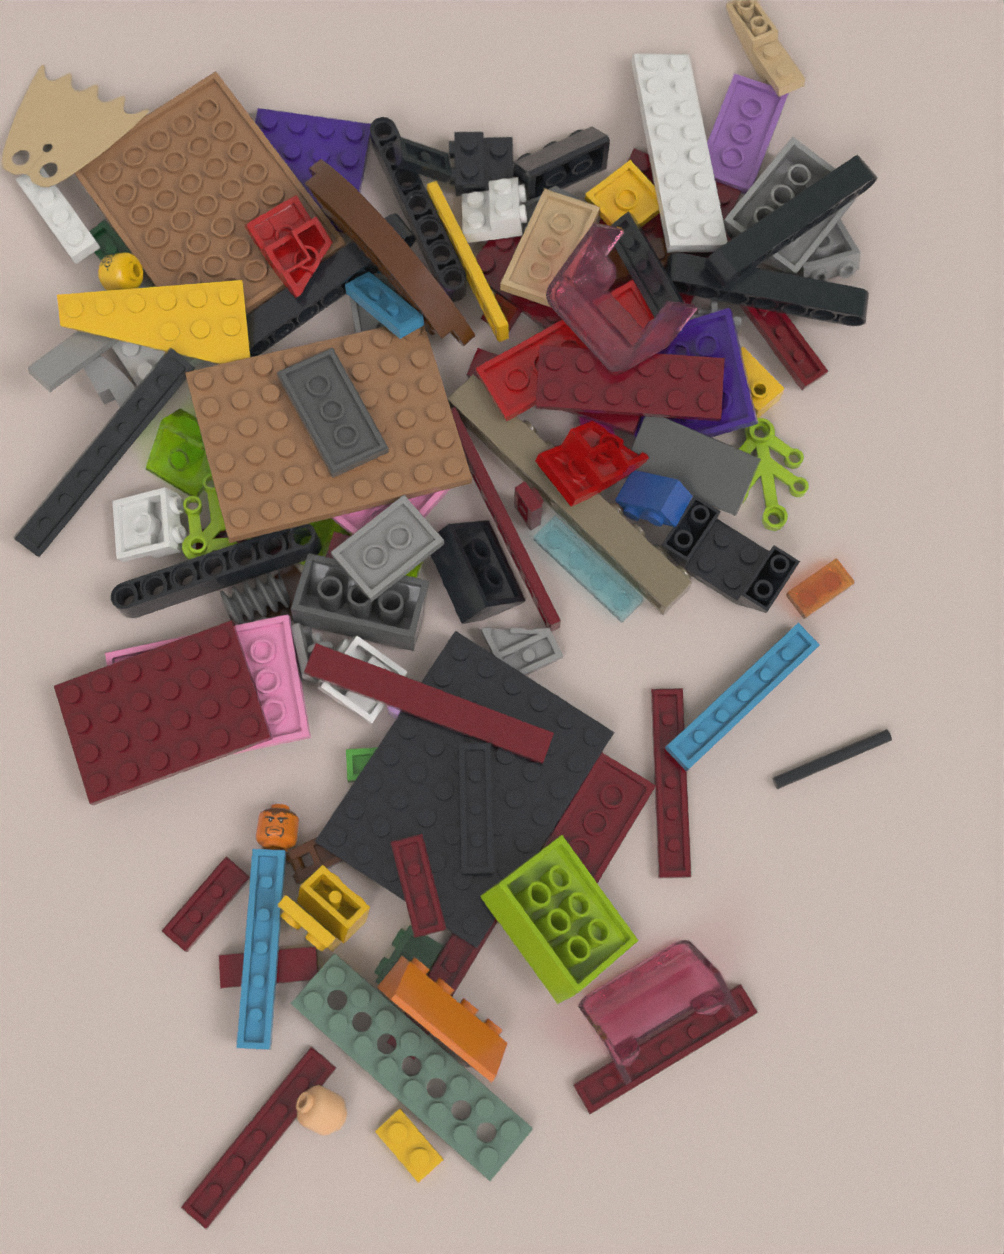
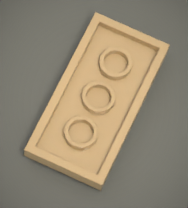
M544 189L501 281V290L557 309L597 221L600 207Z

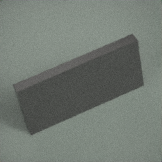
M333 348L277 372L280 383L332 478L389 453L387 444Z
M645 416L631 449L638 455L644 452L649 457L647 462L636 469V471L678 479L693 497L695 495L709 505L734 516L738 514L761 461V458L663 417Z

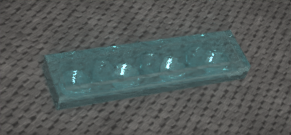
M556 516L533 537V541L621 623L643 603L644 598Z

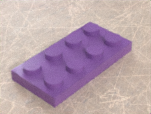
M734 73L707 142L716 182L741 190L743 194L747 193L756 181L788 93L778 97L772 86Z

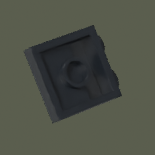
M484 131L454 132L455 141H449V159H455V167H451L452 177L449 179L450 185H455L456 196L472 192L489 191V181L514 178L513 137H484Z

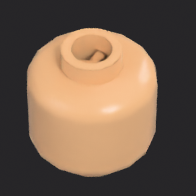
M313 1086L307 1092H303L297 1100L296 1109L299 1123L303 1127L323 1136L338 1131L343 1126L347 1117L344 1098L323 1086Z

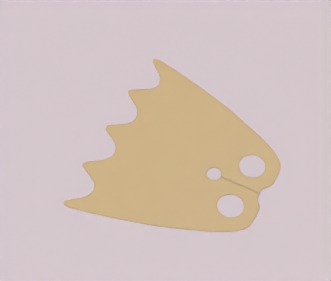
M41 65L13 120L2 154V167L14 175H28L32 183L36 185L51 187L67 179L101 155L148 114L149 109L135 114H127L124 111L125 96H120L109 102H102L97 96V84L85 90L76 91L72 88L71 73L57 80L49 81L45 76V66ZM46 144L52 145V150L49 152L43 151V146ZM21 150L29 152L30 158L25 164L15 165L12 162V157L16 152ZM47 163H55L58 167L57 173L50 178L42 177L40 174L42 166Z

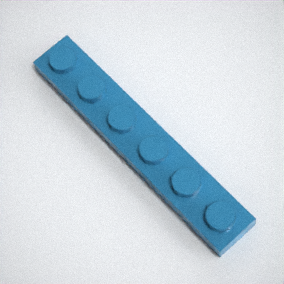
M797 623L672 740L665 749L685 771L689 770L815 651L820 644Z
M252 850L236 1048L271 1050L281 928L280 915L282 913L278 903L283 899L286 863L285 850Z

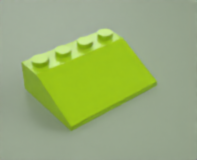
M563 835L555 839L480 896L557 1004L578 994L639 941Z

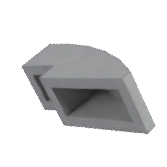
M101 355L84 367L105 405L116 399L121 407L136 389L116 366Z

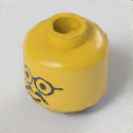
M131 253L107 255L100 262L98 278L107 291L139 288L143 281V268L138 258Z

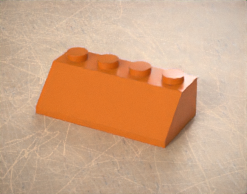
M402 956L377 988L492 1083L496 1078L508 1044L499 1036L503 1030L489 1018L484 1023L475 1015L479 1010L463 998L460 1003L451 996L454 989L442 979L438 978L434 982L426 976L430 969L414 957L410 962Z

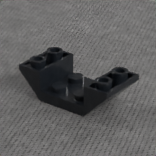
M694 495L677 526L672 528L661 547L689 575L733 603L767 613L800 561L775 545L768 551L720 521L718 517L721 511Z

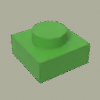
M377 747L346 749L348 783L355 782Z

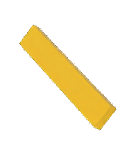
M437 181L427 184L426 190L464 268L466 279L497 341L502 342L509 339L508 322Z

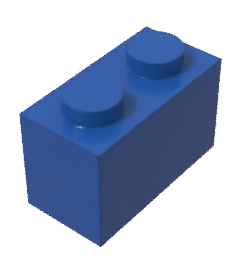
M635 470L629 474L615 501L624 509V515L631 520L639 521V519H643L658 527H661L663 524L676 527L693 496L678 479Z

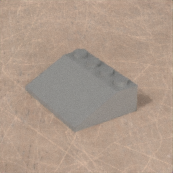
M792 137L724 219L723 223L726 233L731 239L735 238L835 170V168ZM856 199L763 263L786 273L796 275Z

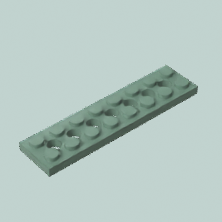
M336 953L330 957L292 1001L291 1005L489 1181L493 1179L533 1130L527 1122ZM335 990L343 991L347 997L345 1007L340 1010L331 1008L328 1003L330 993ZM359 1012H366L371 1017L372 1024L367 1031H357L353 1026V1017ZM383 1034H390L396 1039V1048L391 1053H382L377 1047L378 1038ZM408 1056H415L421 1062V1069L416 1075H407L402 1070V1062ZM433 1078H440L446 1084V1091L441 1097H432L427 1092V1084ZM459 1100L467 1101L471 1106L470 1115L463 1120L456 1119L451 1111L453 1104ZM485 1122L493 1124L496 1128V1135L489 1142H483L477 1137V1128Z

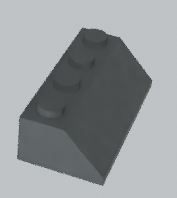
M308 553L291 607L293 623H300L303 626L350 637L357 635L363 640L414 651L422 624L429 581L404 576L371 602L335 559Z

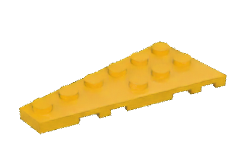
M242 280L57 295L60 326L63 328L108 337L164 352L171 347L181 356L208 361L218 365L250 358Z

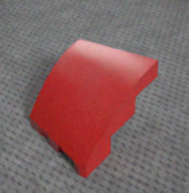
M297 195L244 226L271 268L295 298L302 294L305 286L333 243L317 216L312 219L310 218Z
M592 420L570 429L561 445L539 453L535 462L570 507L622 480L646 463L649 457L644 452L638 455L623 445V439L609 433L604 427Z

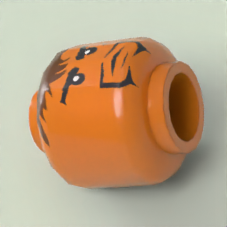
M271 805V808L265 809L259 814L256 841L262 846V849L285 850L287 852L297 842L299 818L296 813L290 811L287 805Z

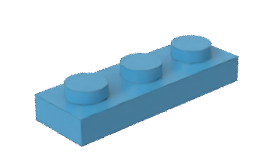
M367 272L345 284L346 294L399 339L424 326L423 315L371 272Z

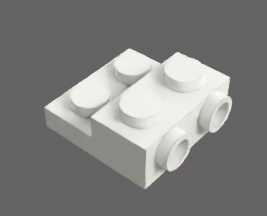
M518 177L489 181V191L462 194V233L467 243L523 236L522 223H527L528 220L526 205H522V203L527 202L525 185H519Z
M164 487L112 501L117 560L125 562L146 556L159 558L183 552L182 543L187 537V532L180 522V514L184 512L183 499L178 493Z
M357 635L353 636L350 641L344 638L336 651L399 675L405 676L407 673L406 670ZM321 681L317 687L342 706L345 705L369 723H373L385 705Z

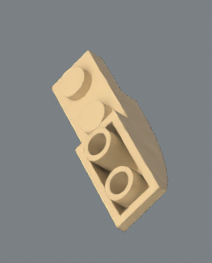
M734 0L726 3V9L738 39L761 81L764 84H770L778 97L804 87V75L779 42L778 29L758 1Z

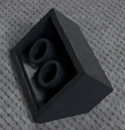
M594 127L576 130L568 138L559 142L552 141L545 145L543 149L533 154L526 153L520 156L514 162V178L518 177L519 185H525L527 201L540 197L544 189H550L554 186L561 189L567 188L607 169L610 139L608 135Z
M489 520L448 524L437 532L444 539V545L430 556L435 563L443 585L462 624L483 621L526 601Z

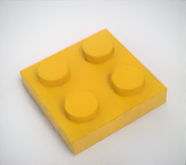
M631 160L585 194V201L587 203L600 207L599 216L608 226L612 225L628 211L635 216L640 227L660 213L655 186Z
M287 895L278 903V906L283 910L280 917L296 930H299L301 927L307 930L308 933L305 938L318 950L323 952L327 948L333 952L341 943L339 939Z

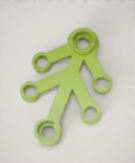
M757 418L758 424L745 428L746 441L739 448L749 454L756 448L757 457L761 458L742 504L746 501L749 490L761 477L766 507L761 518L762 524L770 531H778L784 527L788 514L783 506L778 505L774 476L789 487L790 494L797 498L803 497L806 494L809 484L806 479L795 476L770 458L769 448L783 456L785 465L790 469L799 468L804 460V455L799 449L791 448L775 436V428L769 420ZM761 430L765 436L759 438L754 434V431ZM796 455L799 458V462H791L789 456ZM794 484H801L804 487V490H795ZM774 515L778 518L779 522L772 524L768 517Z
M211 473L203 478V487L208 495L211 523L203 532L199 516L203 510L201 499L197 496H188L183 502L184 511L188 515L190 535L184 539L182 550L188 560L237 544V542L229 543L228 538L214 539L220 531H224L226 528L215 487L207 486L208 482L213 481ZM190 503H196L199 505L194 510L188 508V505ZM195 543L203 544V547L199 550L192 548Z

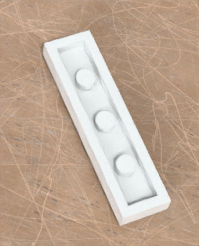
M42 167L40 169L41 176L44 178H50L47 172ZM26 174L16 179L75 264L100 248L56 185L41 187L32 183L30 177Z

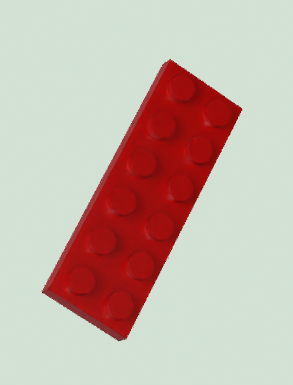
M634 280L475 369L478 377L507 422L536 406L540 345L631 352L663 334L665 328L662 323L655 319Z

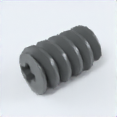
M279 570L277 580L271 573L267 574L266 584L258 577L255 578V588L244 582L242 593L233 586L232 597H228L224 591H220L230 620H234L238 625L243 624V615H246L251 622L255 621L256 610L262 617L267 616V606L275 613L278 612V602H281L286 608L290 607V598Z

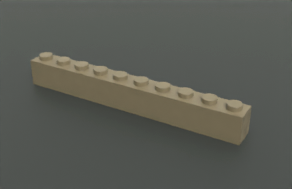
M472 375L447 398L450 409L456 408L463 424L523 482L525 481L531 489L535 487L543 501L662 615L689 591L692 584L689 580V573L682 566L672 564L667 559L668 554L658 544L652 545L645 538L646 534L643 529L636 523L630 524L623 517L624 513L621 508L614 502L609 504L601 496L602 492L570 507L535 462L539 453L555 446L548 440L544 442L537 435L535 427L527 420L522 421L516 416L506 422L482 381Z

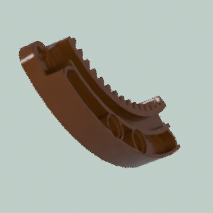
M319 159L309 167L313 177L305 184L322 206V212L353 243L355 242L357 247L379 269L380 273L387 278L389 284L395 288L403 300L423 315L426 331L431 336L436 333L441 339L451 333L462 346L471 341L475 334L455 304L417 255L371 203L340 173L322 159Z

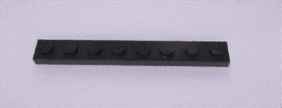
M169 347L14 535V539L40 557L186 380L185 372L193 371L195 367Z

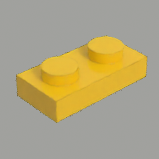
M401 1108L375 1131L418 1183L444 1160Z

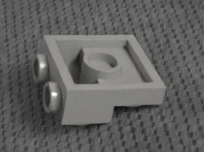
M841 219L797 272V276L827 281L828 278L839 275L842 278H848L856 270H859L860 251Z

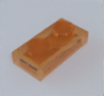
M836 558L788 591L786 596L805 620L852 587L855 581Z

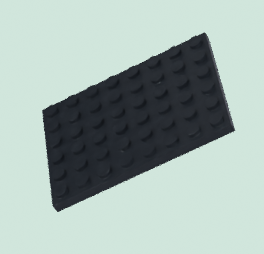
M455 631L421 683L554 733L543 764L491 745L494 874H461L458 744L485 742L403 711L397 717L315 840V843L405 901L391 842L422 834L446 929L477 949L496 919L480 896L539 852L615 732Z

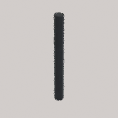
M885 729L773 777V783L777 789H780L890 742L892 737L889 731Z

